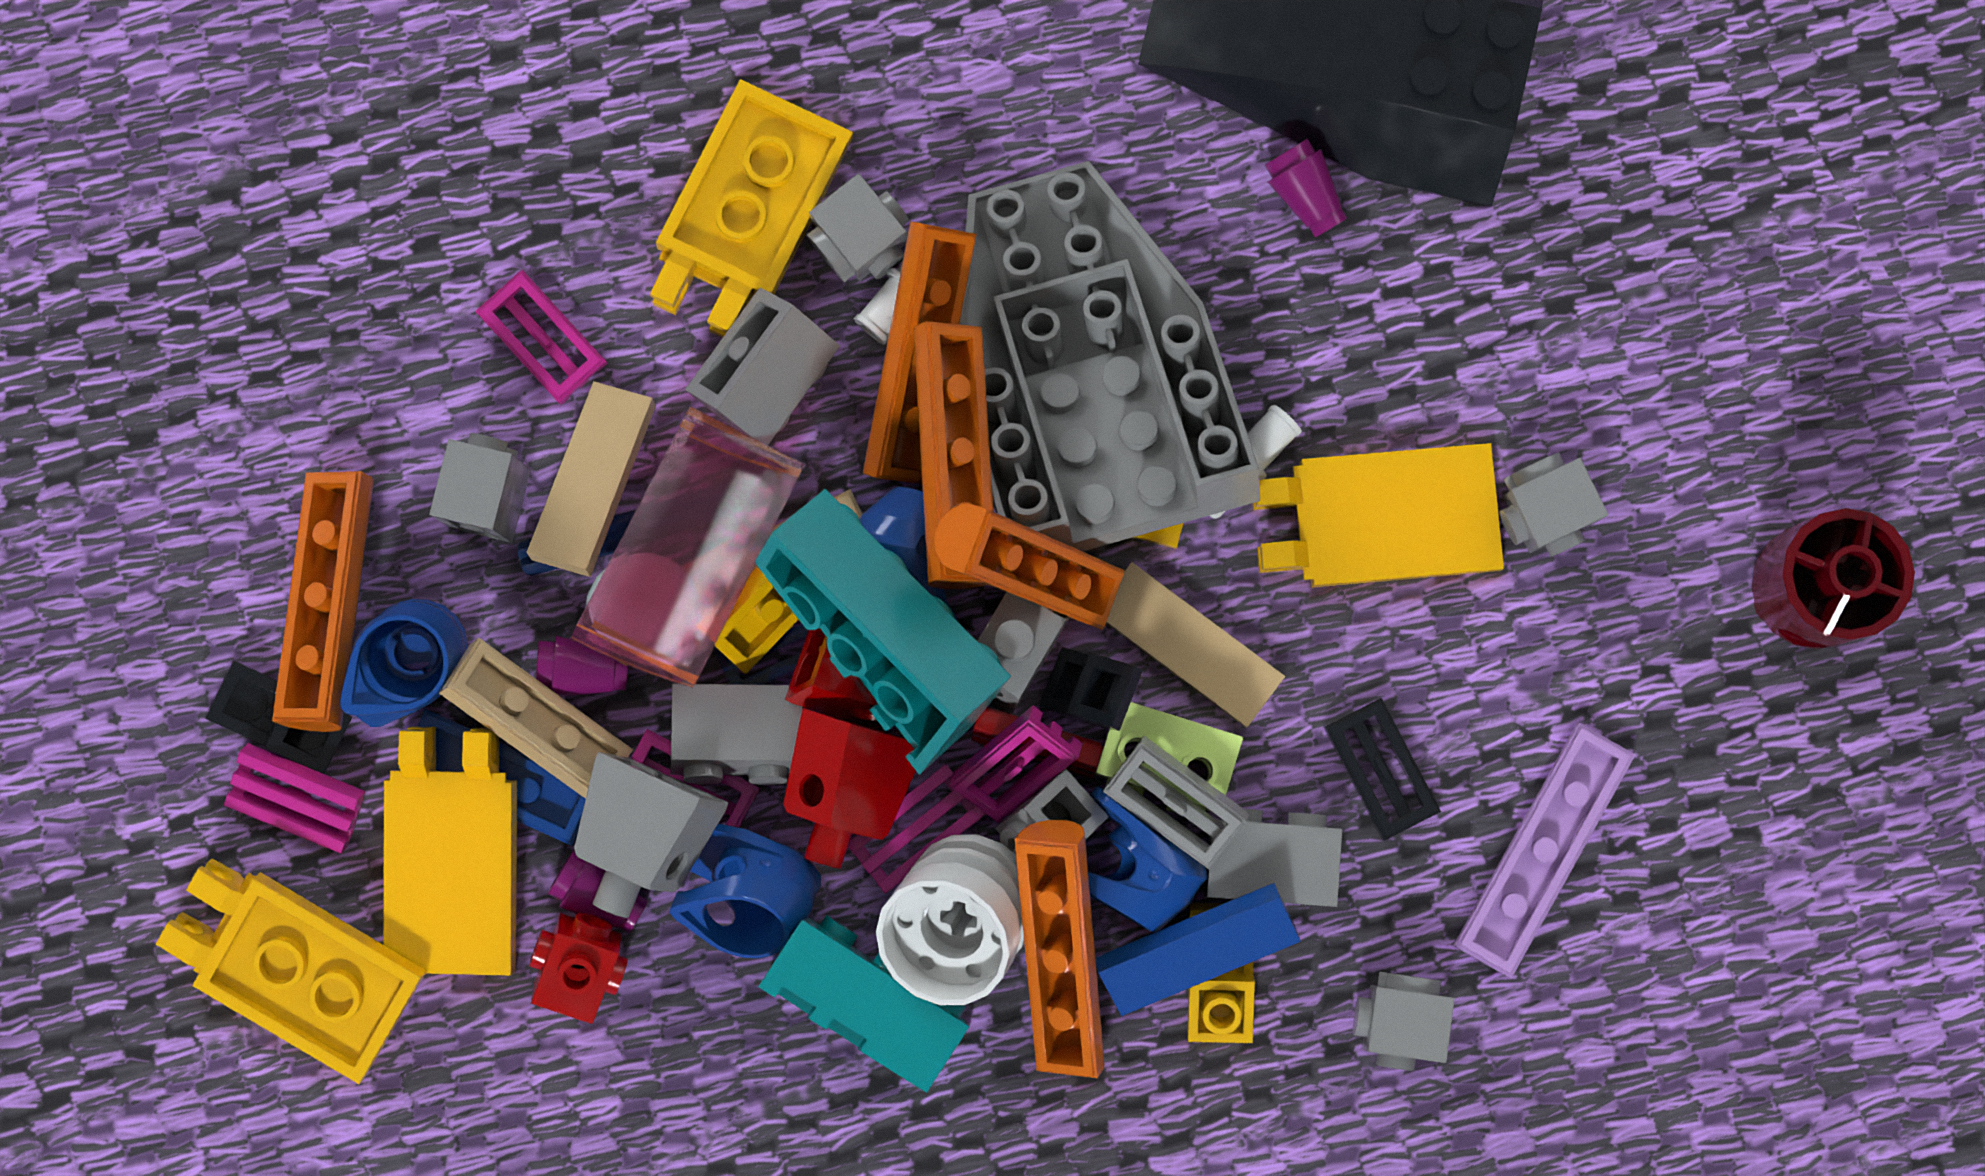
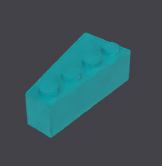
M826 489L775 529L755 560V564L807 630L820 628L826 635L827 648L831 655L829 659L844 678L850 675L858 677L877 703L869 711L883 729L887 731L895 725L909 742L913 750L905 757L919 775L971 728L1011 678V675L1001 666L997 655L985 644L978 643L954 619V615L948 605L941 599L932 596L908 572L902 559L894 552L886 550L862 526L857 514L850 507L839 503Z

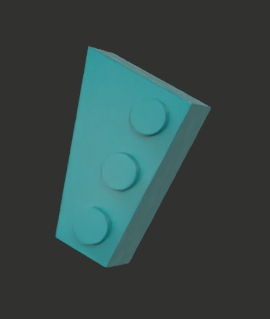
M826 915L820 924L811 918L801 920L758 987L773 997H776L777 994L806 1012L808 1019L824 1029L830 1028L857 1046L859 1051L927 1093L970 1027V1023L960 1017L966 1006L938 1005L914 996L893 979L879 953L873 960L852 945L858 935L832 917Z

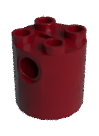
M1844 508L1825 512L1784 530L1767 543L1755 562L1751 586L1754 607L1760 619L1767 624L1769 629L1792 645L1812 649L1841 645L1876 635L1898 620L1911 599L1915 570L1908 545L1891 524L1866 511Z

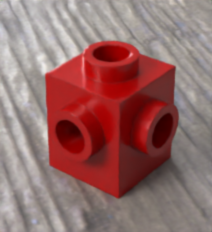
M560 913L553 933L541 930L530 959L529 967L539 970L534 982L531 1004L593 1024L604 993L617 994L627 967L628 958L619 956L621 933L612 931V925L609 922L591 914L577 913L574 918Z

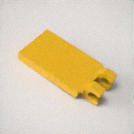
M740 79L656 241L657 249L662 251L659 260L665 264L650 292V296L654 298L652 301L653 305L676 316L693 278L696 277L722 290L707 319V323L710 325L709 332L723 338L760 287L775 295L812 222L809 212L822 202L853 139V132Z
M1491 443L1302 459L1299 462V466L1292 467L1293 477L1259 480L1260 501L1252 503L1253 511L1296 507L1300 541L1293 540L1260 544V547H1257L1259 573L1302 569L1303 580H1311V588L1494 572L1504 569Z
M410 726L407 727V730H400L398 745V765L400 770H391L390 778L384 780L383 945L427 970L426 973L511 976L516 971L517 780H506V773L499 772V736L488 728H472L471 731L463 732L462 766L464 772L436 771V727Z
M210 859L205 867L201 866L197 869L186 891L214 909L225 913L217 929L213 932L211 927L181 912L175 921L170 920L166 924L156 945L187 965L195 967L193 971L198 973V976L192 985L193 987L357 1084H360L384 1047L427 970L260 872L254 876L248 873L244 879L240 873L214 859Z

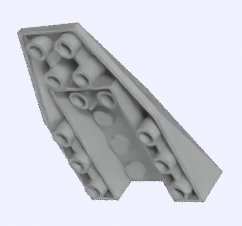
M1089 161L969 194L966 232L977 235L959 324L982 327L992 497L996 513L1080 551H1086L1260 501L1259 467L1204 304Z

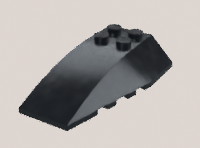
M1153 0L1138 65L1211 101H1216L1242 114L1243 117L1298 142L1297 144L1308 139L1315 152L1322 149L1324 156L1348 167L1349 170L1369 180L1491 207L1515 133L1541 17L1543 0Z

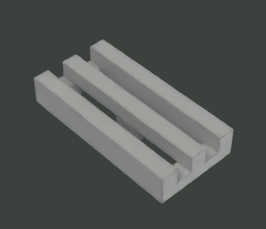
M1145 736L1142 737L1134 751L1126 758L1120 769L1113 775L1103 790L1104 793L1208 869L1246 823L1250 814ZM1144 761L1226 821L1227 824L1223 825L1153 772L1142 766L1141 763ZM1133 778L1160 798L1168 807L1179 815L1186 817L1213 837L1212 843L1210 845L1127 785V781Z

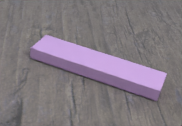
M1576 724L1456 939L1454 947L1506 977H1513L1635 757L1634 753L1583 724Z

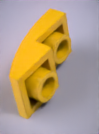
M1191 903L1189 905V918L1224 903ZM1253 962L1188 988V1042L1253 1043L1255 991Z

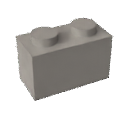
M760 287L685 390L736 431L766 448L774 436L786 426L791 413L812 384L824 374L828 362L837 352L840 345L793 304Z
M470 433L468 443L448 439L429 515L451 529L513 543L531 469L517 458L518 451L507 447L508 442L476 433Z
M672 684L670 775H684L685 782L697 785L720 783L723 781V775L749 776V782L757 785H780L786 783L802 713V706L784 700L789 685Z
M1245 809L1250 813L1248 820L1209 869L1207 868L1208 880L1205 881L1204 897L1236 899L1275 883L1284 903L1337 907L1342 829L1326 828L1327 815L1288 813V825L1262 823L1263 810ZM1216 819L1223 825L1227 824L1224 820ZM1208 834L1207 844L1210 845L1214 838Z

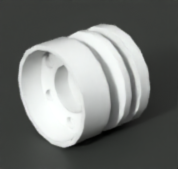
M977 834L951 835L931 844L882 907L876 928L880 957L894 980L914 996L938 1005H966L987 996L1008 971L1017 952L1024 945L1016 854L1002 843Z

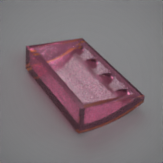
M690 406L579 619L571 639L633 668L693 688L755 565V560L765 545L805 464Z

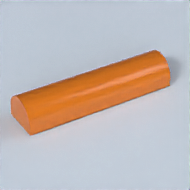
M910 221L862 472L865 475L879 479L922 484L914 328L925 321L950 324L960 323L977 234Z
M925 321L914 328L928 586L939 589L981 587L989 584L952 570L940 562L934 548V536L942 517L955 506L973 504L993 511L982 327Z
M362 471L308 472L305 475L272 718L273 722L286 727L319 732H333L342 729L344 711L340 706V698L353 645L374 479Z
M961 504L950 509L942 517L935 531V552L944 566L1100 630H1103V627H1105L1124 575L1123 569L991 510L973 504Z
M1068 820L1040 821L1022 829L1014 839L1036 1070L1098 1078L1104 1069L1105 1062L1085 831L1081 825Z

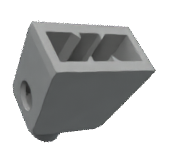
M1006 592L977 641L988 646L997 655L1001 666L1011 675V678L989 705L1000 711L1014 714L1070 617Z
M598 752L594 761L574 847L578 858L605 870L592 904L611 914L629 918L641 887L655 891H677L724 815L729 802L631 758Z

